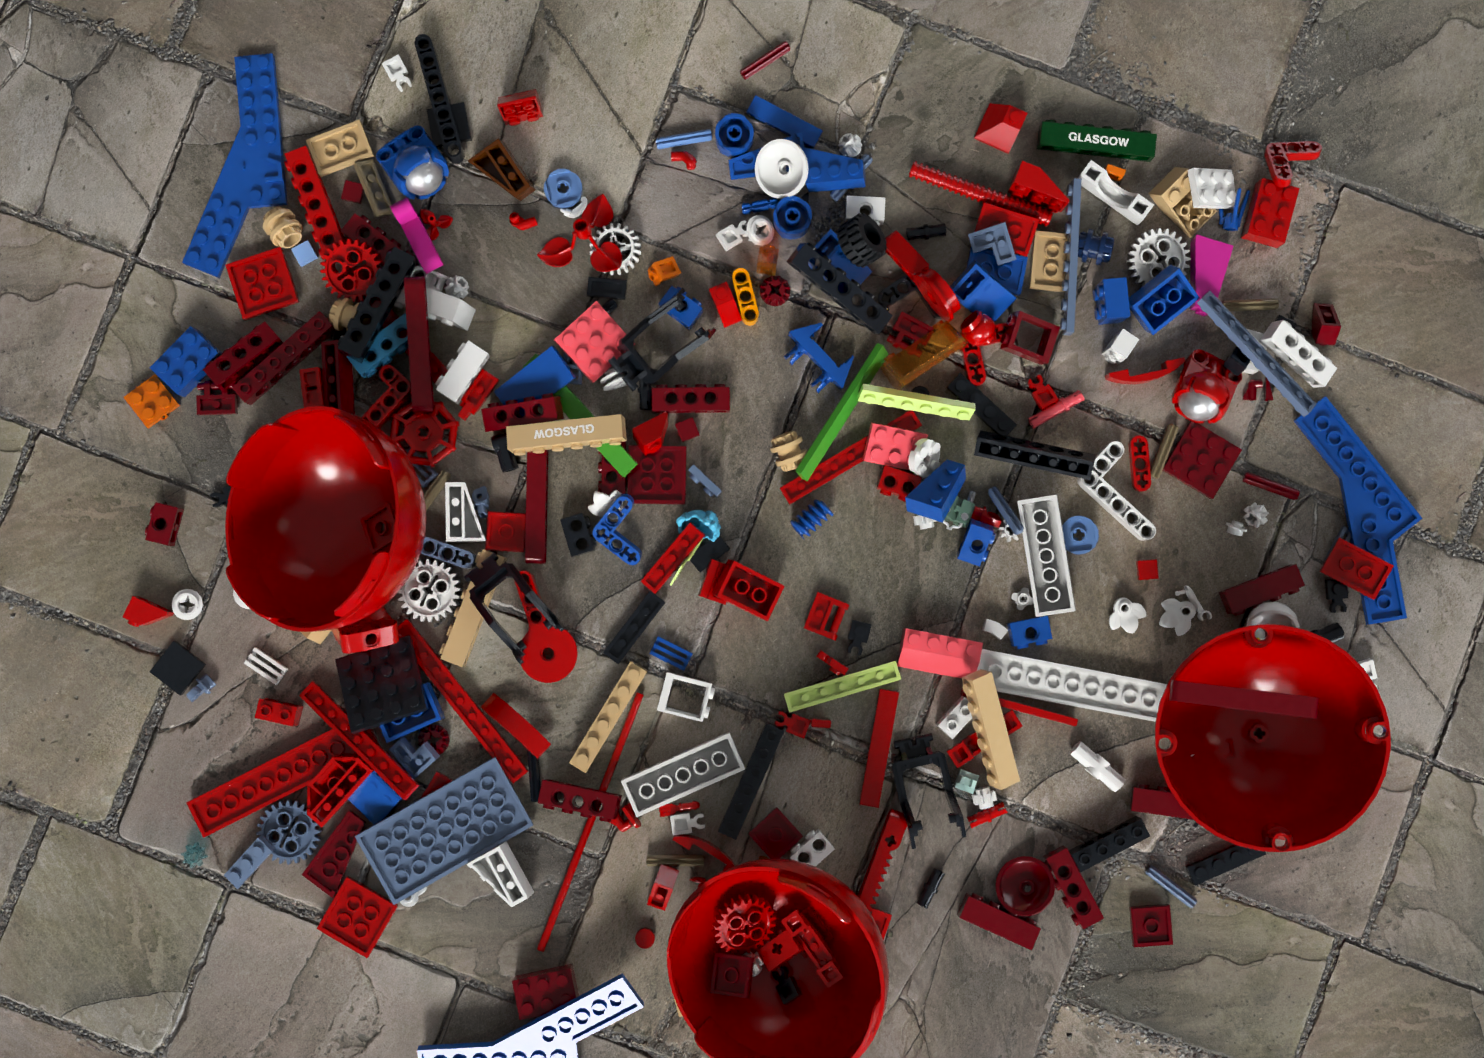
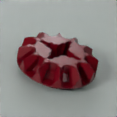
M770 276L762 282L760 296L766 304L780 306L788 300L790 286L787 280L781 276ZM771 286L775 288L780 286V296L776 293L770 295L772 291Z
M428 725L421 730L418 736V745L421 747L426 741L431 739V733L434 737H441L436 742V748L433 743H430L440 755L449 746V734L440 725Z

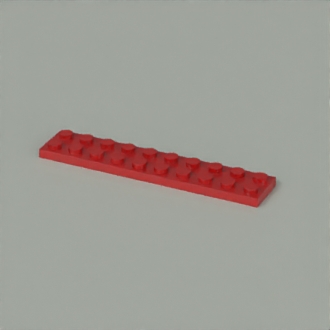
M372 728L365 730V732L376 743L379 744ZM331 729L186 803L204 838L306 787L333 756H360Z

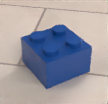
M1127 277L1103 279L1093 289V300L1096 301L1097 305L1094 314L1095 319L1098 320V325L1122 323L1130 317Z

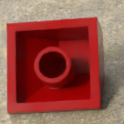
M990 103L974 139L1009 154L1028 113L1011 105Z

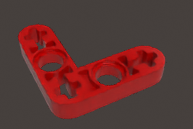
M1315 141L1269 143L1266 146L1264 157L1273 183L1278 187L1289 186L1293 173L1288 161L1318 159L1322 150L1321 144Z
M1006 323L996 324L997 331L994 332L995 337L987 345L1000 343L1003 334L998 335L999 339H996V333L1001 332L1004 327L1007 329ZM962 334L959 338V344L967 379L974 386H980L986 380L980 347L984 345H971V348L975 347L976 350L971 349L966 352L965 349H968L969 346L967 342L963 341L965 337ZM975 354L978 357L977 363H969L967 360L968 355ZM980 366V368L976 369L977 374L982 376L979 382L976 379H972L975 372L974 369L970 371L969 368Z

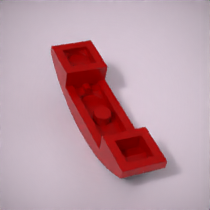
M1185 357L1163 362L1161 364L1162 370L1129 376L1128 369L1108 373L1105 375V380L1119 384L1151 382L1177 369L1185 362Z
M495 693L480 707L523 744L537 759L550 747L551 743Z
M1013 710L1003 714L1008 736L1022 727ZM976 731L946 751L956 768L961 767L981 752L977 744Z
M687 834L674 835L672 839L688 850L695 844L725 863L723 871L735 866V863L724 851L705 839Z
M796 909L781 920L791 937H796L818 968L816 972L827 988L844 977L830 948L800 911Z

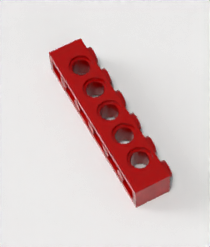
M305 145L285 153L287 160L284 163L287 170L292 172L294 177L291 178L294 188L299 190V202L302 207L306 208L305 218L309 225L312 224L314 229L312 236L315 242H319L321 247L318 249L322 260H326L323 258V255L329 254L327 248H333L332 244L326 245L327 239L334 237L333 243L336 242L339 245V240L344 239L345 242L346 240L341 232L340 224L322 178L318 174L310 150ZM302 167H306L305 173L299 174V170ZM313 184V189L306 192V187ZM320 202L319 208L313 209L314 203ZM326 219L327 224L324 227H319L320 222Z

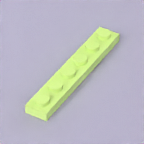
M863 384L858 393V401L918 411L925 414H935L942 417H952L960 420H970L975 411V403Z
M892 661L784 693V697L790 713L901 680L896 661Z

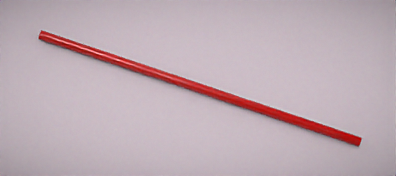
M637 692L601 782L599 788L601 791L606 792L643 699L644 695ZM596 800L594 803V807L597 810L600 809L602 804L600 800ZM592 815V818H587L538 944V951L544 952L597 816Z

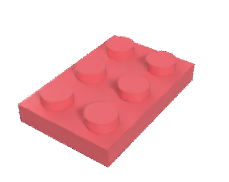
M871 422L862 460L910 470L908 465L909 454L911 450L914 451L917 447L914 444L922 438H927L928 434Z

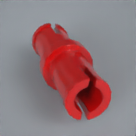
M1003 802L991 808L982 809V811L967 817L968 822L977 819V821L970 823L971 828L973 829L987 821L990 823L992 819L1005 813L1007 814L1006 808L998 811V809L1004 807Z

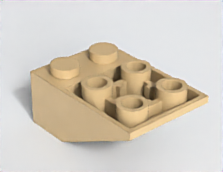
M1174 167L1148 194L1158 208L1191 238L1217 210L1193 208L1187 171L1189 169Z

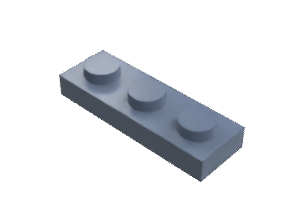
M263 835L259 836L224 876L237 889L240 888L276 848Z

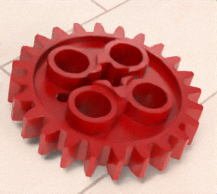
M352 238L347 239V244L344 239L339 240L340 245L335 242L332 244L333 248H327L329 254L323 255L326 261L320 262L322 266H325V269L320 270V272L326 274L322 280H328L325 287L331 286L333 288L331 294L337 291L338 299L344 295V298L350 299L351 297L353 302H356L358 297L363 301L365 296H367L366 291L369 285H373L376 280L375 275L380 268L378 264L382 263L383 260L376 259L379 253H372L373 246L366 248L367 242L360 245V239H356L353 243ZM352 252H355L358 255L357 262L352 260ZM364 260L366 261L365 265L356 269L353 273L341 280L338 279L340 275L349 271L352 267ZM336 262L342 265L343 269L341 272L336 270ZM362 269L369 271V278H365L362 275ZM347 279H351L353 281V288H349L347 286Z
M746 894L744 899H742L741 895H738L737 901L731 898L730 905L724 903L725 909H718L720 915H715L716 922L712 923L714 927L712 932L720 948H724L726 952L731 950L733 955L738 950L739 954L742 955L744 950L748 954L751 948L757 950L758 944L764 946L763 940H769L768 934L774 933L771 927L776 926L774 922L776 917L773 908L762 896L758 899L756 894L752 898H750L749 894Z

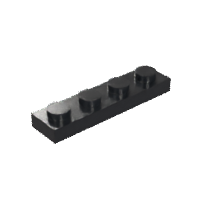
M961 373L947 387L960 401L975 403L974 414L996 434L1007 436L1017 426L1012 419Z
M649 591L603 653L619 664L666 602L652 591Z
M1233 845L1185 867L1193 885L1196 886L1266 855V852Z

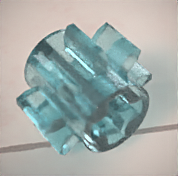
M198 842L194 843L193 847L190 844L186 845L187 851L181 853L184 856L183 864H190V868L195 867L196 864L198 866L203 865L202 859L208 857L204 851L206 847H199Z

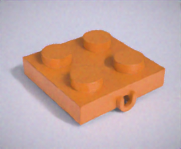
M156 374L141 383V385L136 386L134 390L123 397L148 429L160 420L167 419L169 417L168 414L180 406Z

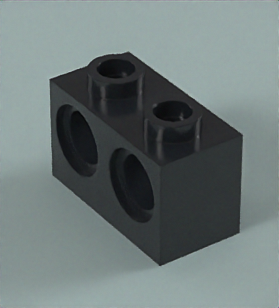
M584 513L560 519L571 557L595 551L594 546H597V542L593 535H590L589 528L592 526L588 516L585 517ZM575 520H580L582 523V527L578 531L572 529V523ZM582 538L587 540V547L585 549H579L577 546L578 541Z

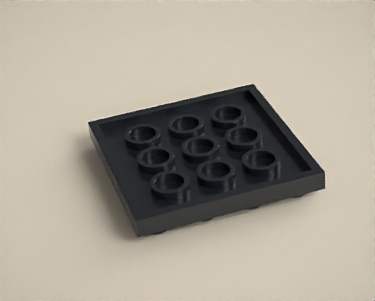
M410 635L399 638V642L396 644L356 652L335 659L351 733L356 734L429 710Z

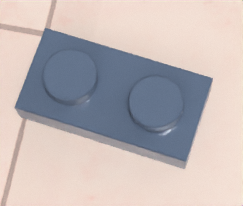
M694 464L688 469L691 473L689 477L696 484L700 482L704 486L703 490L710 497L714 495L717 498L722 493Z

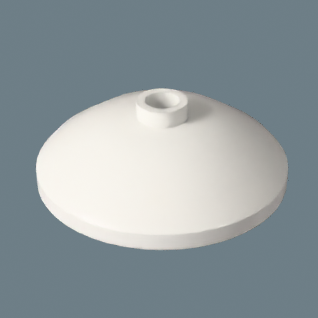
M776 139L767 143L760 150L755 162V176L761 189L769 196L781 199L794 196L803 188L808 176V161L799 145L787 139Z

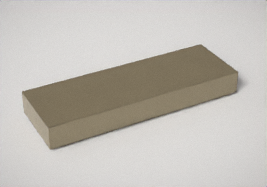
M368 159L355 162V170L375 218L392 214L393 212L390 208L392 203L374 160Z

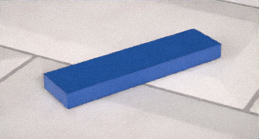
M756 95L746 114L788 136L802 131L804 144L813 149L823 130Z

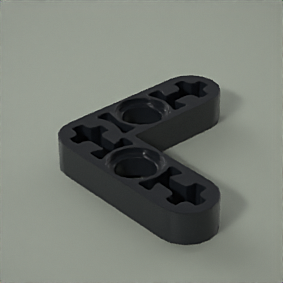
M908 275L892 283L878 295V303H883L890 307L916 290L931 315L936 319H942L931 308ZM905 283L908 287L907 292H899L897 285ZM891 288H893L894 293L898 296V298H896V296L893 295L889 299V303L887 301L883 302V294H885L886 296L890 295L893 292Z

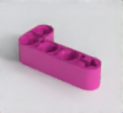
M406 197L391 205L390 208L401 225L425 273L428 274L443 266L444 264L409 199Z

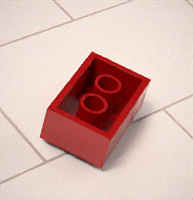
M1260 179L1254 186L1241 238L1274 248L1282 246L1286 241L1300 188L1290 185L1278 187L1272 180Z
M728 559L711 594L762 620L768 621L785 586L734 560Z

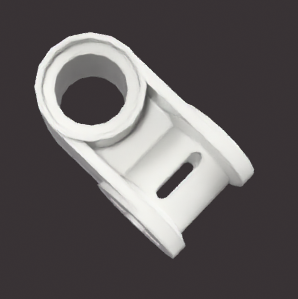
M416 266L410 276L415 277L417 273H424L426 287L442 292L445 282L449 279L446 275L436 271L426 274L420 266Z

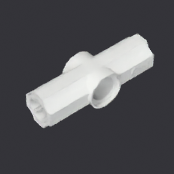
M1081 741L1073 746L1069 754L1085 767L1084 769L1093 777L1101 780L1114 792L1124 785L1126 779L1116 772L1103 757L1095 754Z

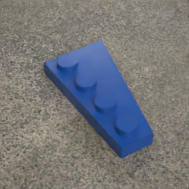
M802 131L784 138L795 142L804 151ZM763 147L728 160L731 180L756 177L755 162L758 153Z

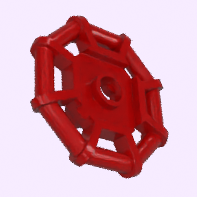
M442 401L434 402V412L429 414L423 412L415 413L405 420L403 417L413 411L412 402H410L396 414H392L390 438L397 443L411 464L435 467V464L451 452H455L458 426H460L459 421L455 420ZM439 412L448 423L442 424L436 416ZM402 423L404 424L403 435L398 436L399 424ZM421 428L429 430L426 437L419 436ZM445 429H450L448 443L443 441ZM405 440L411 449L408 453L399 443L400 441ZM439 445L445 447L432 457L431 451ZM415 451L426 452L428 458L414 457L413 454Z

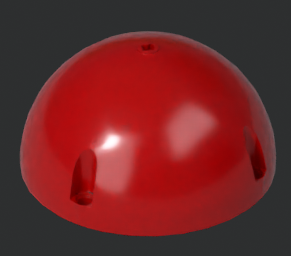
M1263 624L1238 628L1216 636L1198 647L1180 664L1168 681L1159 702L1155 721L1154 745L1159 766L1168 788L1180 806L1199 825L1215 836L1237 846L1266 852H1289L1306 849L1332 839L1347 830L1365 813L1377 796L1386 776L1391 749V734L1386 708L1377 687L1364 668L1349 653L1330 640L1310 631L1285 625ZM1258 628L1265 631V637L1262 640H1258L1255 637V631ZM1171 680L1319 698L1317 719L1169 701ZM1380 725L1383 728V733L1377 737L1374 735L1373 729L1375 726ZM1256 728L1263 731V735H1260V738L1253 734L1254 731H1257ZM1227 738H1232L1236 757L1223 759V755L1231 754L1229 742L1225 743ZM1160 739H1169L1170 745L1167 749L1159 747ZM1278 836L1285 837V844L1283 846L1275 845V839Z

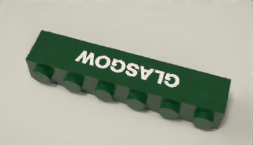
M1045 120L1039 126L1037 149L1151 162L1155 157L1157 134H1151V131L1147 130L1133 132L1129 128L1116 130L1111 126L1098 128L1092 124L1080 126L1075 125L1074 122H1064L1062 124L1056 123L1055 120Z

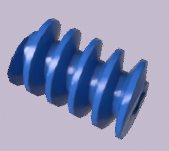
M815 499L813 501L815 507L809 504L807 506L809 512L803 509V517L800 515L796 516L798 522L790 521L791 526L803 539V534L811 536L809 529L816 531L815 524L822 526L820 519L828 521L826 514L834 515L823 501L820 502Z

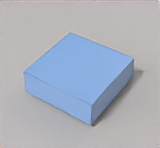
M309 240L291 249L301 267L318 258Z

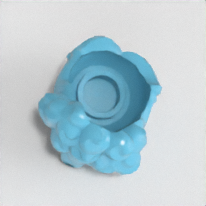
M692 510L683 513L676 520L679 534L692 522L705 534L703 539L708 538L715 542L720 536L721 526L717 515L713 511Z

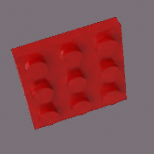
M281 247L225 265L243 320L300 302Z
M347 876L317 929L368 958L399 905H393L391 900Z

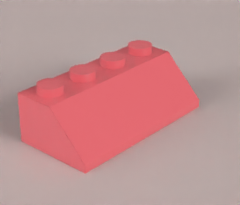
M904 628L897 666L962 679V677L977 671L983 643Z

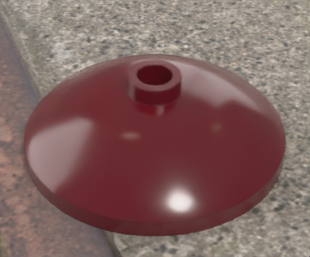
M1029 856L1017 857L1008 861L999 871L996 879V893L1001 904L1011 913L1019 916H1032L1042 912L1052 901L1055 892L1054 877L1050 869L1039 859ZM1027 886H1031V890L1029 892L1025 891V888Z

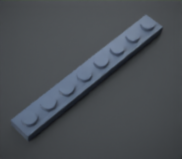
M1074 178L1067 185L1066 195L1069 196L1070 201L1065 210L1066 215H1068V222L1065 224L1067 241L1064 243L1066 260L1063 262V272L1066 273L1065 280L1062 281V291H1065L1064 299L1061 301V310H1064V315L1060 320V329L1063 330V335L1068 336L1074 333L1082 182V179Z
M1208 291L1197 302L1202 311L1209 315L1227 337L1239 347L1241 352L1253 362L1254 366L1267 377L1268 381L1280 391L1281 395L1294 406L1297 412L1303 417L1308 415L1316 406V403L1211 291Z

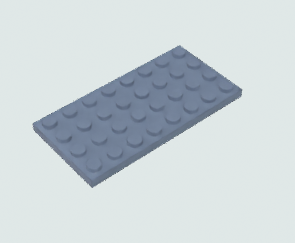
M495 756L355 835V838L391 902L395 905L534 824Z

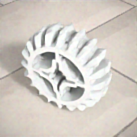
M610 223V229L608 230L604 225L602 227L604 232L602 233L600 230H597L596 233L599 237L592 236V238L599 247L604 240L610 237V242L614 243L615 241L622 254L631 250L629 256L622 261L621 267L617 270L618 275H621V269L628 273V266L632 269L635 268L632 261L639 262V258L636 257L641 255V251L637 250L641 248V243H636L639 237L633 236L634 230L628 232L627 225L621 229L620 223L617 224V228H614L613 223ZM616 235L626 238L630 244L620 243ZM590 243V248L594 250L590 251V255L596 251L592 243Z

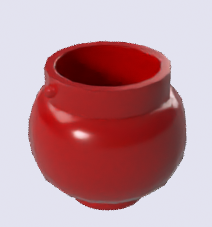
M981 311L972 312L960 326L965 339L974 346L982 344L985 346L995 337L996 325L988 315L981 314Z

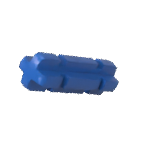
M773 197L769 198V200L753 201L751 204L749 202L741 204L742 213L745 215L750 214L752 211L755 213L769 210V208L775 209L778 204V198Z

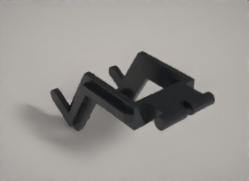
M684 288L678 290L670 300L646 316L620 339L617 348L622 354L617 359L613 356L608 360L618 374L625 373L622 379L632 392L638 388L636 383L640 379L646 384L657 382L679 360L708 341L716 332L714 327L706 331L703 327L699 328L695 332L697 335L695 339L673 353L657 369L650 368L633 347L634 339L649 325L674 307L679 311L685 306L682 302L685 299L682 295L685 292Z
M494 552L481 562L483 568L479 569L476 566L464 576V579L468 583L472 581L475 585L469 591L472 603L489 627L512 650L516 660L523 664L524 660L522 657L526 655L524 650L527 648V645L523 640L517 643L498 623L484 603L486 594L506 578H513L525 596L546 618L543 623L548 629L554 627L562 632L564 627L556 615L532 590L516 566L506 561L499 566L496 562L499 557Z
M932 733L915 736L916 744L912 745L910 738L893 741L895 749H900L902 759L894 761L891 767L900 807L908 828L911 848L916 849L914 837L918 836V831L923 830L921 820L915 821L902 775L906 769L932 763L938 766L940 770L945 797L951 813L948 814L949 823H956V826L960 827L962 838L966 837L964 818L953 791L945 754L940 751L932 752L929 741H933Z

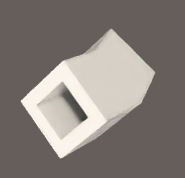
M985 619L982 631L993 634L999 640L1008 631L1000 623Z

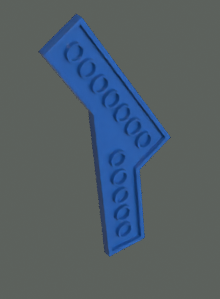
M1325 396L1316 402V406L1305 417L1300 415L1293 421L1339 478L1348 530L1351 535V544L1394 565L1375 600L1360 593L1366 625L1406 619L1407 615L1393 541L1423 518Z

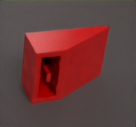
M536 89L498 97L497 106L506 125L515 126L522 121L528 120L533 122L543 117Z
M1022 161L1015 171L1008 193H1011V196L1014 198L1027 199L1032 205L1045 206L1054 213L1062 212L1070 201L1040 167Z

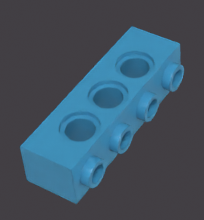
M406 313L378 333L362 363L346 356L363 378L373 376L377 372L376 369L382 365H388L393 360L392 357L396 354H402L408 349V335L405 338H399L401 331H407ZM386 342L392 343V347L389 350L383 349V345ZM370 354H376L374 361L369 362L367 360Z

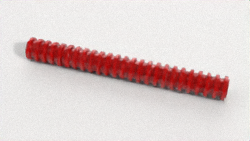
M917 161L913 162L910 178L912 176L916 180L919 178L921 182L923 180L927 184L930 182L932 186L938 185V188L941 186L943 190L949 189V192L954 191V194L960 193V196L965 195V198L971 197V200L982 201V204L985 202L1040 219L1038 224L1041 225L1043 223L1045 227L1049 225L1052 219L1053 211H1047V208L1041 209V206L1036 207V204L1030 205V202L1019 201V198L1008 197L1006 193L1004 195L1000 191L997 193L995 189L993 191L989 187L986 189L984 185L982 187L978 183L975 185L973 181L971 183L967 179L964 181L962 177L957 178L956 175L953 177L950 173L945 174V171L940 172L939 169L936 171L934 167L928 168L929 166L926 165L925 167L923 163L917 164Z

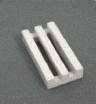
M254 647L253 652L244 662L248 667L275 685H278L289 669L258 647ZM259 654L281 669V673L257 658L256 655ZM252 660H254L262 667L276 675L277 678H274L273 676L262 670L260 667L252 663Z

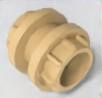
M275 207L265 214L263 230L270 236V240L275 246L291 248L300 242L303 227L298 220H295V215L290 209Z
M349 298L338 299L334 302L329 313V321L334 325L335 330L344 331L347 328L350 319L355 318L357 314L356 310L359 303L354 306L353 301ZM364 318L362 324H369L371 322V318Z
M796 431L783 433L771 440V453L777 452L780 458L775 463L777 467L781 466L782 471L785 472L796 469L808 452L807 449L801 450L799 443L803 439L802 436L797 435Z

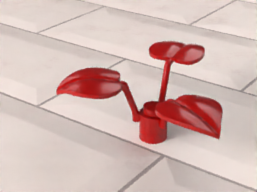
M601 194L587 205L581 218L575 220L573 223L575 231L572 232L571 246L565 238H554L537 254L539 259L552 267L566 266L573 259L571 250L574 249L576 237L582 240L589 239L595 247L596 251L590 257V262L594 269L600 272L618 270L623 261L619 247L609 241L604 242L599 247L591 236V228L607 226L613 219V209L605 195Z

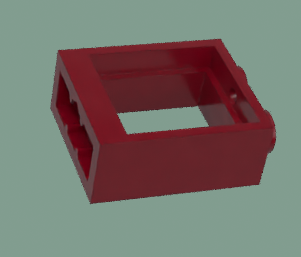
M1022 311L1012 312L1007 318V329L1001 337L1000 342L1002 344L1000 349L1039 365L1048 364L1060 327ZM1021 320L1044 329L1037 353L1014 345Z

